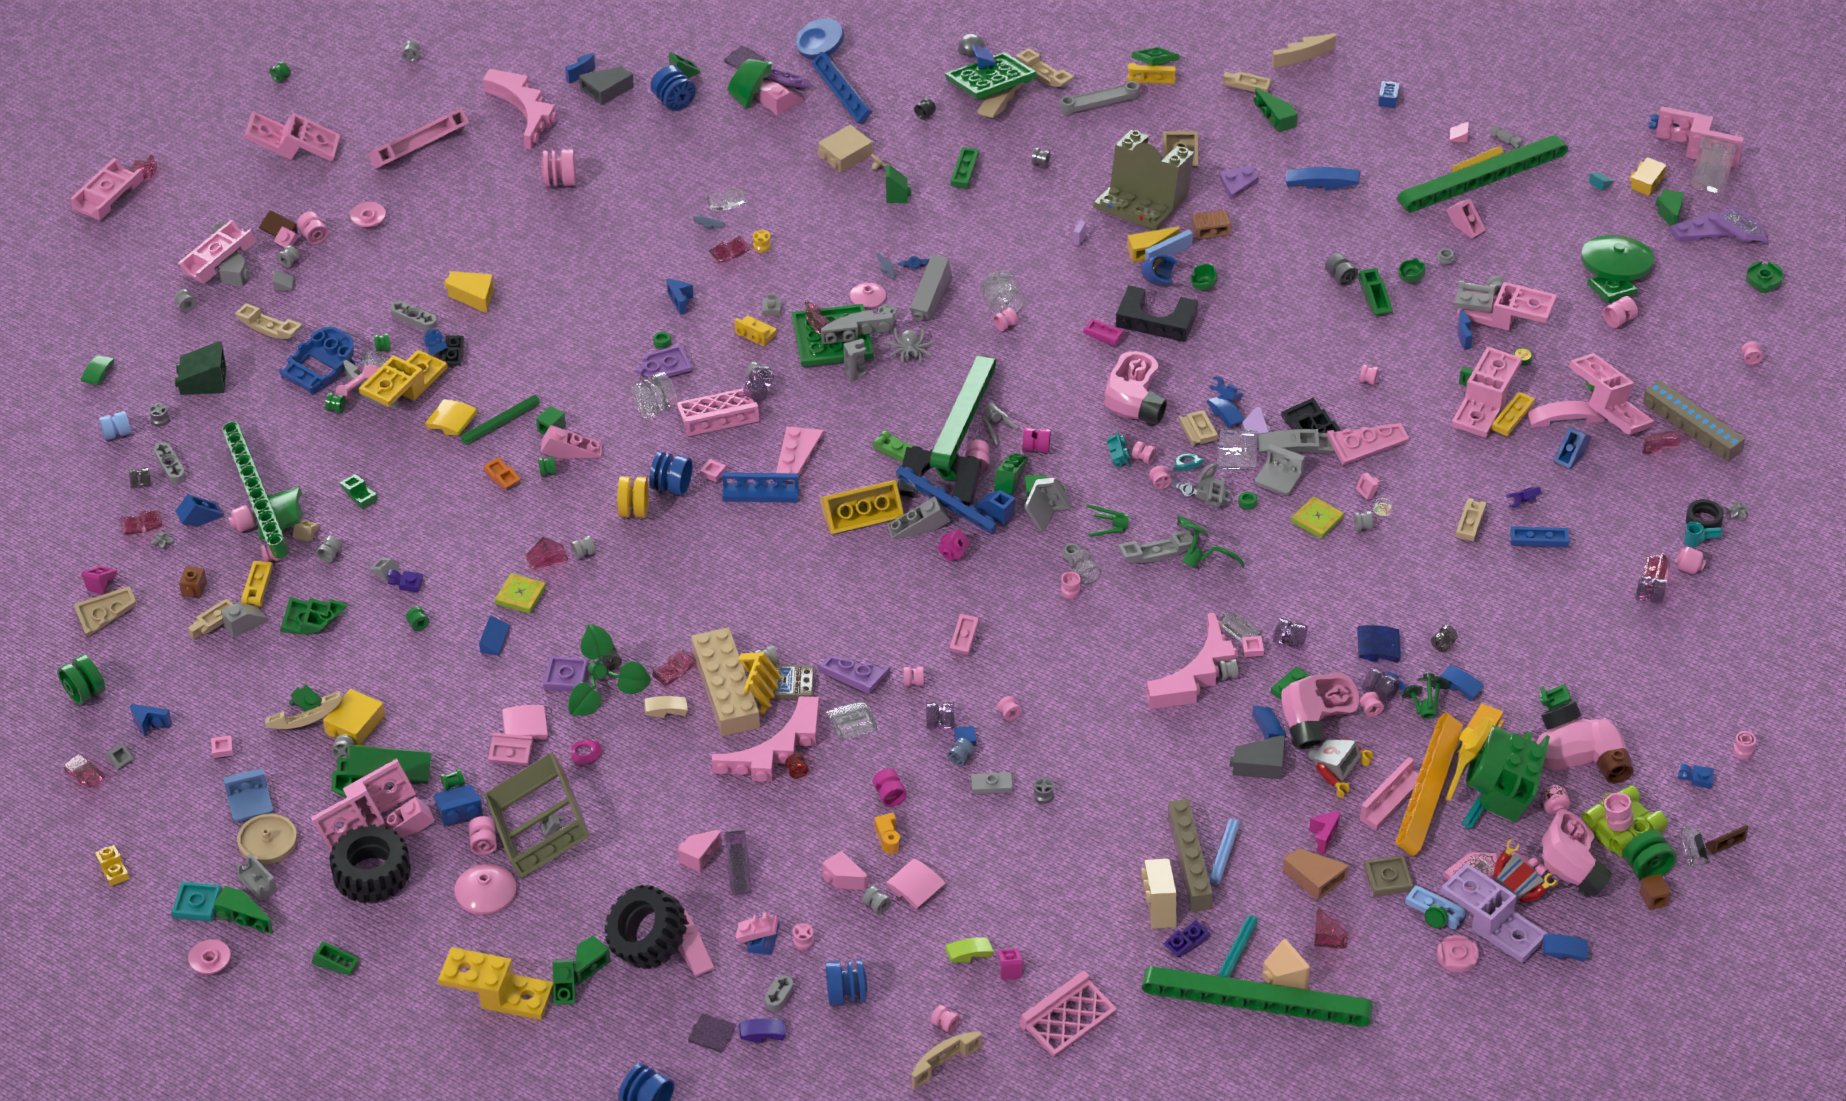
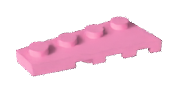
M787 427L776 473H798L799 477L803 471V466L809 461L812 451H815L818 441L824 436V430ZM794 480L784 481L787 484H795Z

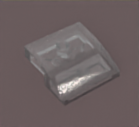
M1220 429L1218 469L1256 471L1258 431Z
M863 700L826 711L827 719L833 725L834 733L840 741L878 730V726Z

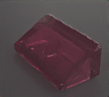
M1665 554L1647 557L1641 582L1643 587L1658 590L1665 589L1670 562Z

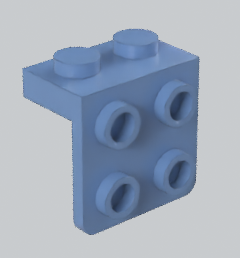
M263 768L223 778L234 822L273 813Z

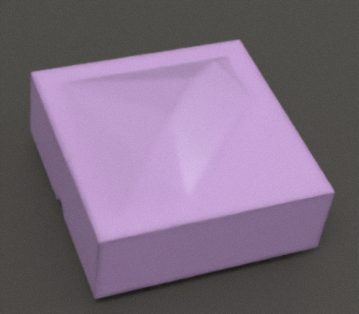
M1081 220L1073 231V245L1080 246L1086 236V222Z

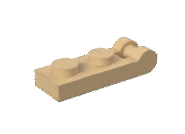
M1467 499L1456 530V538L1474 542L1487 502H1476L1474 499Z

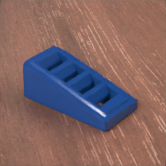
M1382 81L1378 106L1396 108L1399 83Z

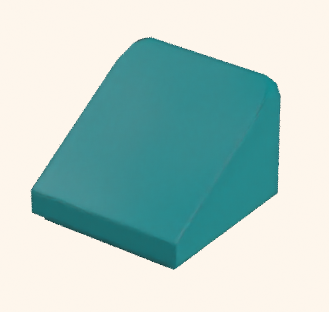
M1590 173L1589 183L1601 191L1614 183L1613 180L1602 173Z

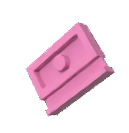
M493 733L488 757L489 762L529 766L533 742L532 736Z

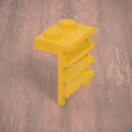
M764 652L742 653L738 660L749 674L743 691L745 693H749V690L761 704L760 714L764 715L766 709L771 707L769 701L774 698L773 690L778 688L776 682L782 676Z

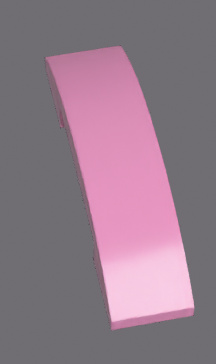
M1584 401L1550 403L1537 407L1527 414L1531 428L1550 426V421L1585 418L1586 423L1605 422L1604 416L1596 413L1588 405L1589 402Z

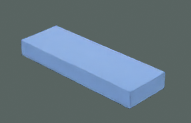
M1190 230L1184 231L1146 249L1145 261L1155 255L1172 256L1191 247L1193 233Z

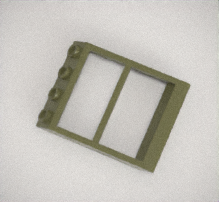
M553 752L484 793L509 861L520 878L590 837L589 830L565 771ZM559 776L567 798L509 833L501 811ZM570 804L576 820L519 855L517 854L512 838Z

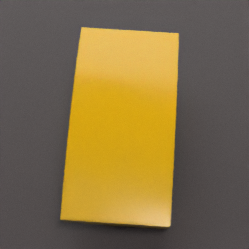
M115 845L95 852L110 886L129 880L128 872L122 863Z

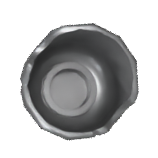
M975 34L965 35L959 43L958 51L960 55L967 54L969 58L974 57L972 45L985 48L984 40Z

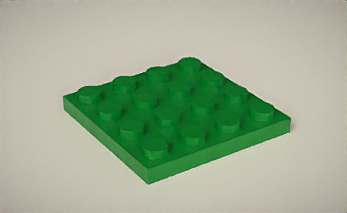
M1003 52L993 56L996 63L993 66L979 68L977 62L947 72L945 77L946 80L975 99L981 100L988 95L998 94L1007 88H1015L1018 84L1029 83L1032 79L1037 78V73L1011 55Z
M856 304L791 312L801 367L844 362V343L852 341L822 344L821 328L844 316L865 311L864 305ZM870 334L858 335V340L863 339L864 347L866 348L864 360L874 359Z

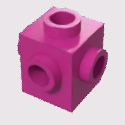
M956 529L944 534L940 538L941 542L937 549L948 562L954 559L959 560L965 555V550L971 542L960 529Z

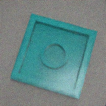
M181 881L171 912L172 918L212 922L215 915L214 902L222 892V886Z

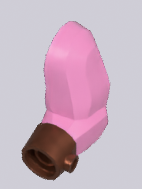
M1575 719L1546 731L1540 735L1536 742L1540 744L1546 735L1550 736L1543 764L1549 770H1562L1573 766L1596 763L1606 781L1612 784L1628 780L1634 772L1624 739L1618 728L1609 719Z

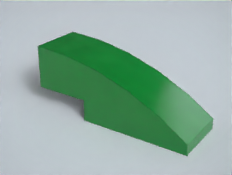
M1378 268L1361 270L1358 280L1365 299L1374 315L1392 313L1393 309L1384 280H1381Z

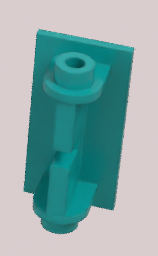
M1116 429V435L1109 436L1107 440L1112 464L1116 467H1121L1122 464L1127 463L1128 467H1131L1129 463L1131 455L1129 450L1125 448L1128 445L1124 435H1120Z

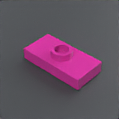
M1092 318L1083 329V334L1116 346L1124 336V330Z

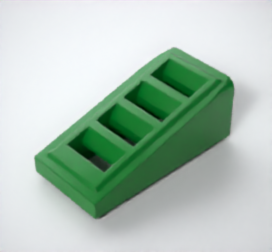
M322 941L313 955L311 964L350 976L360 958ZM339 959L343 960L341 964L337 963ZM347 961L351 962L348 968L345 967Z

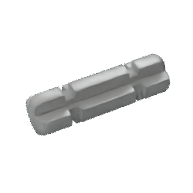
M1498 126L1491 128L1490 134L1508 144L1512 143L1511 145L1516 148L1521 145V138L1504 129L1500 130L1501 128Z

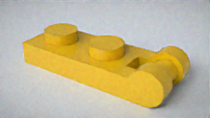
M1130 63L1127 66L1129 72L1127 74L1128 82L1175 84V66H1148Z
M253 561L242 594L241 603L262 607L265 591L273 569L272 562Z

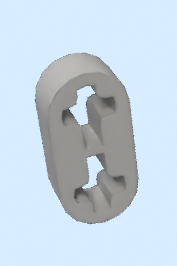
M781 975L775 979L764 997L767 1010L777 1012L783 1008L793 992V980L791 977Z

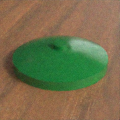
M1602 235L1592 238L1584 244L1581 260L1590 272L1599 277L1614 281H1633L1641 279L1651 272L1654 264V255L1649 247L1636 239L1622 235Z

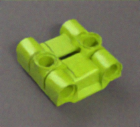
M1629 785L1617 792L1626 794L1631 800L1634 822L1628 830L1619 832L1608 827L1604 801L1613 793L1606 794L1602 802L1582 813V820L1593 831L1594 837L1610 852H1615L1620 858L1623 857L1626 845L1634 837L1648 830H1657L1664 833L1668 825L1667 818L1661 811L1658 810L1651 814L1639 803L1640 794L1633 785Z

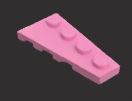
M1401 423L1378 425L1375 428L1361 427L1356 430L1343 429L1337 432L1331 430L1326 433L1342 466L1404 444L1409 440Z

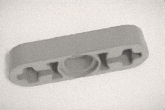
M395 301L391 304V314L394 318L424 331L437 327L435 315L403 301ZM413 314H417V315H418V316L415 317V318L409 317L410 315H413Z
M166 442L156 444L154 446L155 457L168 480L173 484L182 483L186 479L185 471L173 449ZM168 461L174 462L172 465L165 464Z

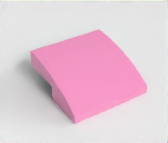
M522 705L502 710L504 734L532 736L533 739L546 740L548 733L544 705Z
M915 858L886 882V885L899 898L903 896L915 910L946 884L932 869Z

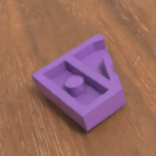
M1253 166L1220 172L1219 179L1230 199H1234L1239 191L1244 192L1248 187L1258 182V175Z

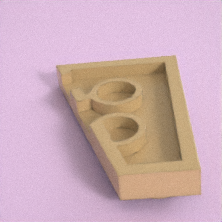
M129 586L74 604L86 638L135 607L136 600Z

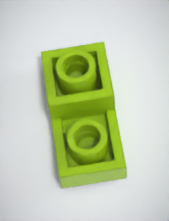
M982 937L963 939L945 946L950 962L970 963L972 957L991 958L994 952L988 938Z

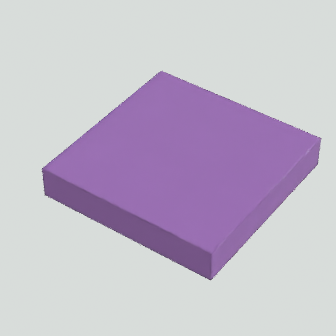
M550 656L543 682V690L572 692L578 683L585 682L589 659Z

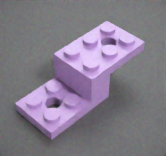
M1468 863L1441 887L1442 894L1474 914L1472 924L1474 932L1521 963L1543 943V935L1548 934L1515 912L1517 898L1515 894ZM1472 886L1475 890L1469 891L1465 887ZM1520 935L1523 937V939L1518 940L1515 939L1513 936Z

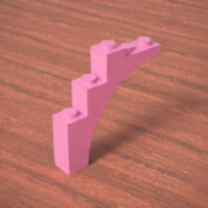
M494 69L488 70L483 79L485 93L496 95L509 101L523 113L527 120L524 144L526 149H532L534 144L538 142L539 135L544 131V128L550 129L553 122H556L557 112H555V105L544 103L541 90L530 88L528 76Z
M1215 613L1207 614L1208 637L1198 656L1189 665L1172 675L1147 681L1146 697L1150 709L1197 703L1200 687L1216 685V677H1219V661L1229 662L1231 659H1238L1237 648H1233L1231 640L1226 641L1224 634L1221 635V621L1217 620Z
M799 696L797 707L789 722L775 736L762 744L744 751L712 754L713 773L752 775V781L772 782L774 763L794 764L796 746H816L819 697Z

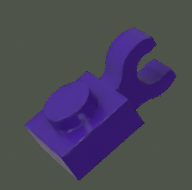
M1530 487L1516 493H1509L1506 495V498H1514V503L1509 505V507L1514 508L1520 505L1521 500L1525 499V502L1535 500L1536 496L1542 494L1540 487Z
M389 570L387 575L389 577L388 584L399 585V590L418 593L423 581L422 573L404 571L403 575H401L396 570Z

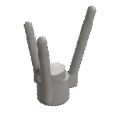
M994 403L988 404L984 408L983 413L985 417L983 420L987 423L995 445H998V441L991 422H998L1002 418L1011 427L1018 430V427L1009 420V416Z

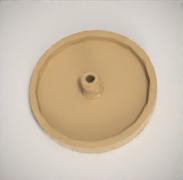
M263 814L248 820L238 832L237 843L239 851L245 859L246 856L252 854L262 865L280 862L286 859L297 845L296 828L289 819L281 815Z

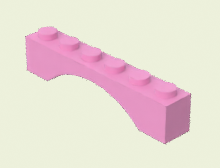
M461 107L369 152L368 155L375 169L465 126L469 121Z

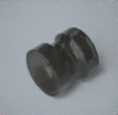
M142 468L139 471L136 469L129 470L131 488H137L140 485L145 487L151 486L149 468Z
M1443 625L1439 632L1431 638V644L1439 652H1446L1450 645L1458 639V634L1453 627Z
M614 644L610 654L602 655V664L607 667L608 671L617 669L622 663V659L617 653Z

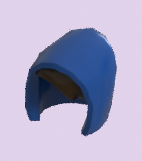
M1168 255L1152 256L1141 265L1142 276L1152 284L1170 286L1173 282L1170 279L1171 272L1177 260Z

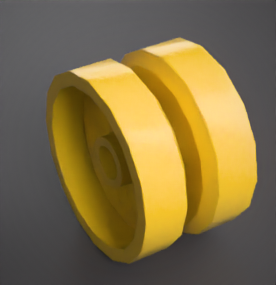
M630 476L619 477L617 490L619 518H629L632 514V507L636 518L647 517L649 496L647 477L637 476L634 481V488Z

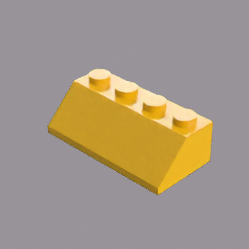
M896 480L819 497L823 516L831 534L894 520L904 515Z

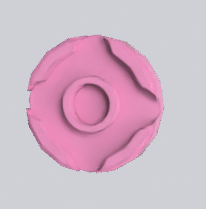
M1448 936L1438 945L1437 959L1449 971L1467 972L1474 968L1478 962L1479 949L1476 943H1472L1465 936Z

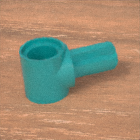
M1689 522L1686 525L1683 541L1689 547H1697L1705 539L1721 538L1722 530L1719 527L1704 528L1698 522Z

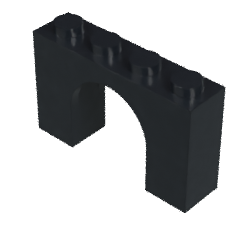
M1128 285L1116 313V327L1186 342L1197 316L1198 300L1180 297L1173 313L1164 317H1153L1142 311L1145 304L1146 289Z
M918 446L906 447L902 467L912 469L915 475L921 478L929 469L934 468L930 467L933 449L927 451ZM957 454L950 468L956 475L952 497L957 496L963 501V504L969 507V505H973L982 466L980 460L974 456L961 457ZM898 479L899 495L917 498L918 490Z

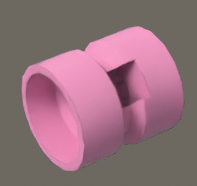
M308 211L298 218L297 226L310 244H319L327 238L328 229L315 212Z
M1628 296L1617 300L1603 309L1604 319L1612 328H1617L1638 315L1635 302Z
M982 440L970 441L965 446V457L974 456L978 458L982 466L980 475L988 472L990 467L989 445Z
M1624 793L1609 795L1604 801L1608 827L1619 832L1628 830L1634 822L1630 798Z
M481 816L470 821V848L473 853L488 855L496 850V830L493 819Z

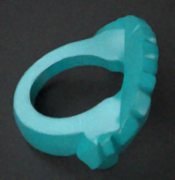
M1182 454L1176 458L1174 469L1178 472L1201 467L1205 460L1195 454ZM1185 457L1194 459L1193 462L1182 463L1180 460Z

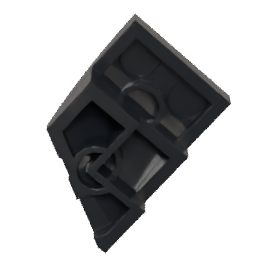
M1314 397L1281 412V417L1292 430L1314 429L1318 430V433H1327V431L1334 430V432L1341 431L1335 420L1331 421L1326 411L1320 409Z

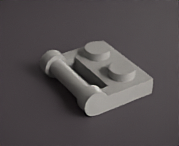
M1459 280L1455 308L1491 313L1495 285H1477ZM1463 290L1475 291V292H1482V293H1489V294L1473 293V292H1467V291H1463Z

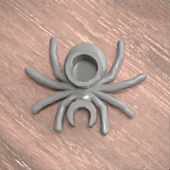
M894 329V336L899 344L888 340L885 341L887 344L899 348L892 352L891 356L902 351V363L904 362V354L907 361L909 355H913L915 361L918 354L920 363L922 362L920 351L928 356H932L930 352L922 349V347L934 343V340L921 344L925 336L924 329H921L919 341L917 333L913 330L904 331L900 341L897 329Z

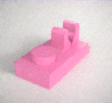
M960 614L949 647L951 652L969 655L979 624L978 617Z
M764 912L763 917L758 918L757 915H754L753 919L739 922L736 934L737 941L744 943L776 934L777 915H769L767 912Z

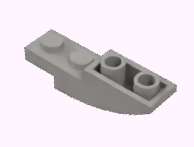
M873 310L839 318L821 328L822 344L858 340V335L893 331L892 313L874 315Z
M1314 429L1275 431L1257 436L1259 453L1267 454L1270 444L1294 453L1333 454L1335 452L1326 433H1318V430Z

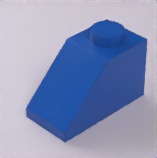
M1569 427L1554 461L1571 469L1584 454L1592 436Z
M187 494L175 510L182 524L195 527L219 519L224 515L217 503Z

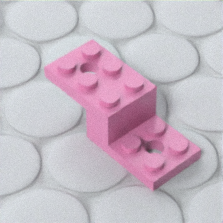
M1661 106L1656 137L1688 144L1686 158L1738 169L1743 137L1711 131L1713 117ZM1672 124H1678L1680 127H1674ZM1719 148H1725L1727 151H1721Z
M252 111L244 135L245 139L292 160L300 147L330 162L335 156L340 134L295 113H292L286 124L283 125L255 111Z
M1503 282L1498 296L1493 298L1491 313L1458 308L1456 318H1459L1460 311L1464 310L1472 322L1508 331L1515 316L1546 324L1557 295ZM1466 290L1467 292L1481 293V292H1475V291H1468V290Z
M1487 347L1467 381L1465 399L1454 416L1451 427L1486 438L1491 430L1492 423L1506 404L1508 386L1520 367L1522 358Z
M1594 353L1570 361L1568 367L1575 374L1586 379L1590 385L1595 386L1588 405L1596 413L1604 416L1610 423L1615 424L1622 432L1628 435L1653 426V419L1627 401L1634 385L1632 380Z
M395 759L343 788L347 798L314 815L311 819L331 852L334 843L338 842L340 836L346 835L348 830L352 828L353 830L358 829V826L361 825L368 827L369 824H375L378 827L384 824L385 821L381 813L414 796L416 792L398 760ZM386 783H394L391 790L383 789ZM338 821L344 822V826L341 829H335L334 824Z

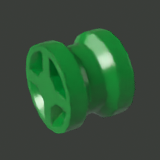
M282 61L276 67L273 66L269 69L271 77L277 83L281 82L284 77L287 78L291 75L289 67Z
M384 333L383 336L373 335L376 353H380L381 350L391 351L388 333Z
M329 393L325 402L326 411L335 410L337 413H342L345 409L346 397L344 395L335 396L334 393Z
M549 456L548 459L538 458L541 477L548 473L556 474L553 456Z
M419 606L408 610L405 616L414 631L424 630L430 622L424 610Z

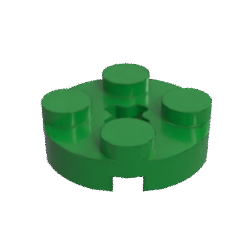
M1757 261L1748 267L1746 281L1752 287L1758 289L1759 292L1768 293L1769 290L1777 289L1782 284L1783 271L1777 264L1772 262L1762 264V261Z

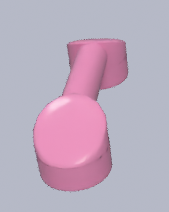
M376 365L364 367L363 373L346 385H339L336 388V396L344 395L346 400H348L352 395L351 390L367 378L369 379L379 367Z

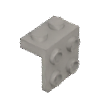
M1270 444L1267 449V462L1256 477L1255 484L1283 495H1289L1304 473L1305 456Z
M1055 477L1037 479L1025 503V510L1039 531H1045L1053 512L1070 509L1072 502Z

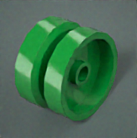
M84 654L74 658L72 665L66 663L57 669L58 678L63 688L78 705L89 701L91 695L97 696L105 691L106 687L101 673L92 660Z
M1648 830L1637 835L1626 845L1623 851L1625 861L1640 881L1647 876L1666 875L1673 868L1677 860L1675 851L1667 843L1662 833L1657 830Z

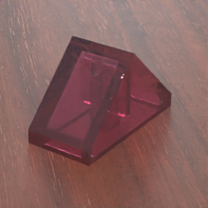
M542 537L526 554L531 570L568 561L563 545L545 537Z
M1318 909L1314 946L1346 948L1348 933L1323 910Z

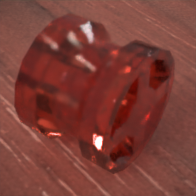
M792 754L785 760V765L789 769V774L792 778L799 779L808 773L809 767L805 763L802 754Z

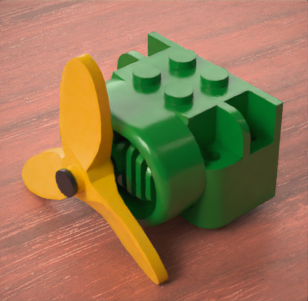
M1485 717L1474 729L1467 727L1460 735L1455 747V751L1459 753V762L1446 800H1452L1459 781L1469 765L1466 785L1482 793L1480 797L1481 805L1492 813L1516 822L1536 797L1550 736L1546 735L1541 743L1537 744L1531 741V732L1527 731L1521 737L1493 725L1494 720Z

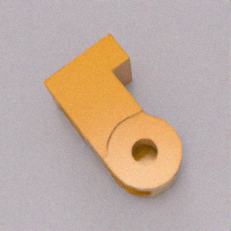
M894 812L874 817V829L883 851L887 854L897 853L900 850V835L895 831L896 817Z

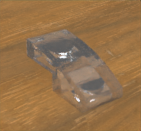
M727 189L726 194L708 193L707 196L709 210L731 209L746 204L744 190Z

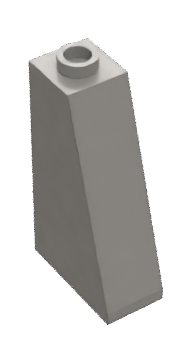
M931 255L910 307L912 317L915 319L930 321L952 279L949 258Z

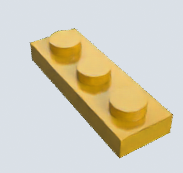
M1502 146L1492 148L1451 166L1452 172L1504 153Z
M1518 391L1492 423L1491 430L1508 437L1534 405L1535 398Z

